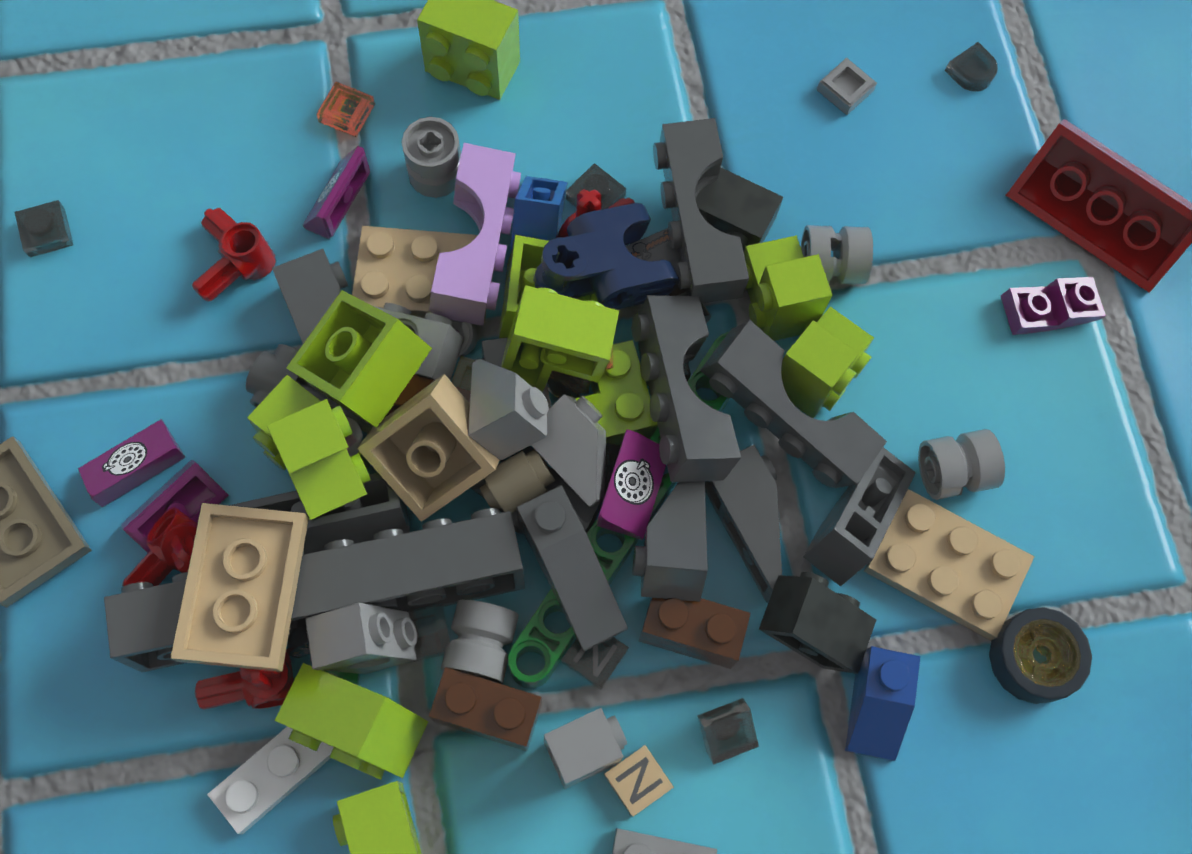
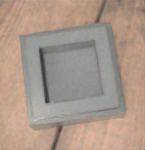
M845 58L819 82L817 91L848 115L874 91L877 82L848 58Z

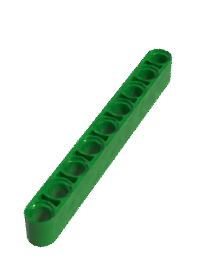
M729 332L721 334L714 341L687 382L691 390L702 402L722 412L730 398L717 393L709 384L710 379L700 369ZM700 388L711 389L716 393L717 399L712 401L704 400L698 396L696 390ZM657 427L650 440L660 444L661 437ZM669 473L662 477L649 523L676 483L670 481ZM597 518L587 536L610 585L639 539L597 526ZM604 534H613L620 539L622 547L616 552H606L598 546L596 541ZM550 589L508 655L511 676L519 686L524 688H537L544 685L576 638L571 627L563 633H553L544 625V620L550 613H563L552 589ZM535 652L543 657L545 665L538 674L525 675L518 670V659L524 653Z

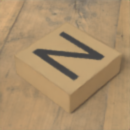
M646 745L604 774L631 817H634L674 788Z

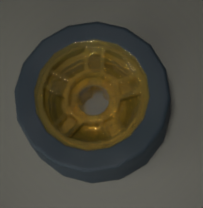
M1045 607L1027 609L1005 621L997 638L991 640L989 651L992 671L1001 686L1017 699L1034 704L1054 702L1070 696L1081 689L1090 675L1092 653L1087 636L1078 623L1063 612ZM1035 647L1041 656L1047 657V661L1040 664L1035 660L1033 656Z

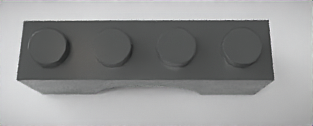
M715 118L662 124L660 142L653 144V156L656 170L663 169L665 181L661 182L663 208H671L673 221L668 223L670 245L672 249H679L681 262L676 263V273L680 279L678 287L680 290L686 289L687 296H699L701 303L743 298L749 276L741 238L721 232L710 225L701 215L695 199L704 187L718 180L723 160Z
M648 295L639 313L635 314L632 319L631 330L632 337L635 342L639 343L641 351V376L644 381H648L651 394L650 415L652 420L657 422L661 437L659 444L661 461L663 464H667L671 482L725 480L741 459L731 416L717 411L702 402L688 385L683 369V364L695 358L709 335L699 296Z
M751 320L732 328L700 369L710 379L709 384L720 395L732 398L745 409V416L753 424L761 428H767L779 439V446L789 455L801 458L813 469L814 477L822 484L831 488L857 485L887 441L854 412L832 417L827 421L817 420L802 413L791 402L783 386L781 366L785 350Z

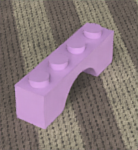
M463 143L456 175L453 204L473 218L480 233L470 244L463 248L439 253L431 289L429 313L438 314L450 320L483 326L486 309H496L500 283L492 282L494 271L503 272L507 245L499 244L501 233L510 235L514 208L506 206L508 197L516 198L521 178L520 172L513 171L516 153Z

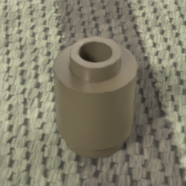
M535 449L527 453L521 450L498 464L496 470L484 478L486 484L482 485L480 490L491 508H502L504 512L511 511L513 513L517 510V506L548 492L546 486L556 480L543 457Z

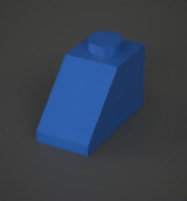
M530 176L525 177L515 198L510 250L512 249L515 235L547 241L558 238L568 182Z
M873 646L866 649L859 673L855 674L845 747L846 752L896 761L915 707L921 656Z

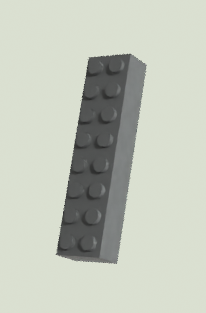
M498 508L483 509L471 514L470 520L452 523L451 519H436L422 525L423 530L403 534L401 529H389L374 534V540L354 544V541L349 539L336 540L325 544L323 551L305 555L303 551L288 638H290L293 629L306 624V618L355 603L370 604L413 614L454 605L459 600H477L525 589L523 566L511 511L500 513ZM188 572L173 576L172 583L154 587L149 582L133 583L123 586L120 594L104 597L111 659L140 672L187 663L171 659V653Z

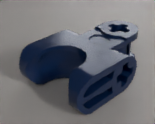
M633 203L591 211L576 217L567 227L569 237L552 239L544 246L541 256L542 263L537 267L533 281L535 288H549L560 295L575 299L595 294L599 303L605 307L618 310L643 304L648 295L669 296L679 284L680 279L670 261L664 259L650 262L641 260L627 250L626 245L639 241L651 221L646 207L642 203Z

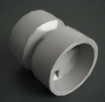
M426 117L416 120L405 130L401 142L410 184L417 192L427 197L447 196L455 191L456 175L461 157L457 131L449 122L441 118Z
M805 226L801 239L803 256L808 257L819 254L828 283L833 277H837L839 283L843 284L867 283L873 261V237L869 227L844 226L839 233H835L832 226Z
M983 429L962 433L957 437L956 441L953 437L946 436L925 440L920 444L918 451L920 474L926 491L932 499L938 500L962 495L963 487H966L971 492H979L999 488L1003 484L1005 478L1004 456L999 441L990 430Z
M474 600L457 601L451 628L458 635V639L452 640L446 646L441 670L444 671L445 667L503 684L508 664V654L502 648L504 645L513 643L519 614L505 607Z

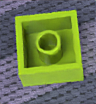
M428 0L417 19L425 71L438 80L452 81L465 86L477 95H488L501 100L520 63L518 9L494 0Z
M341 290L286 368L327 398L377 428L413 375L419 370L432 347L399 319Z

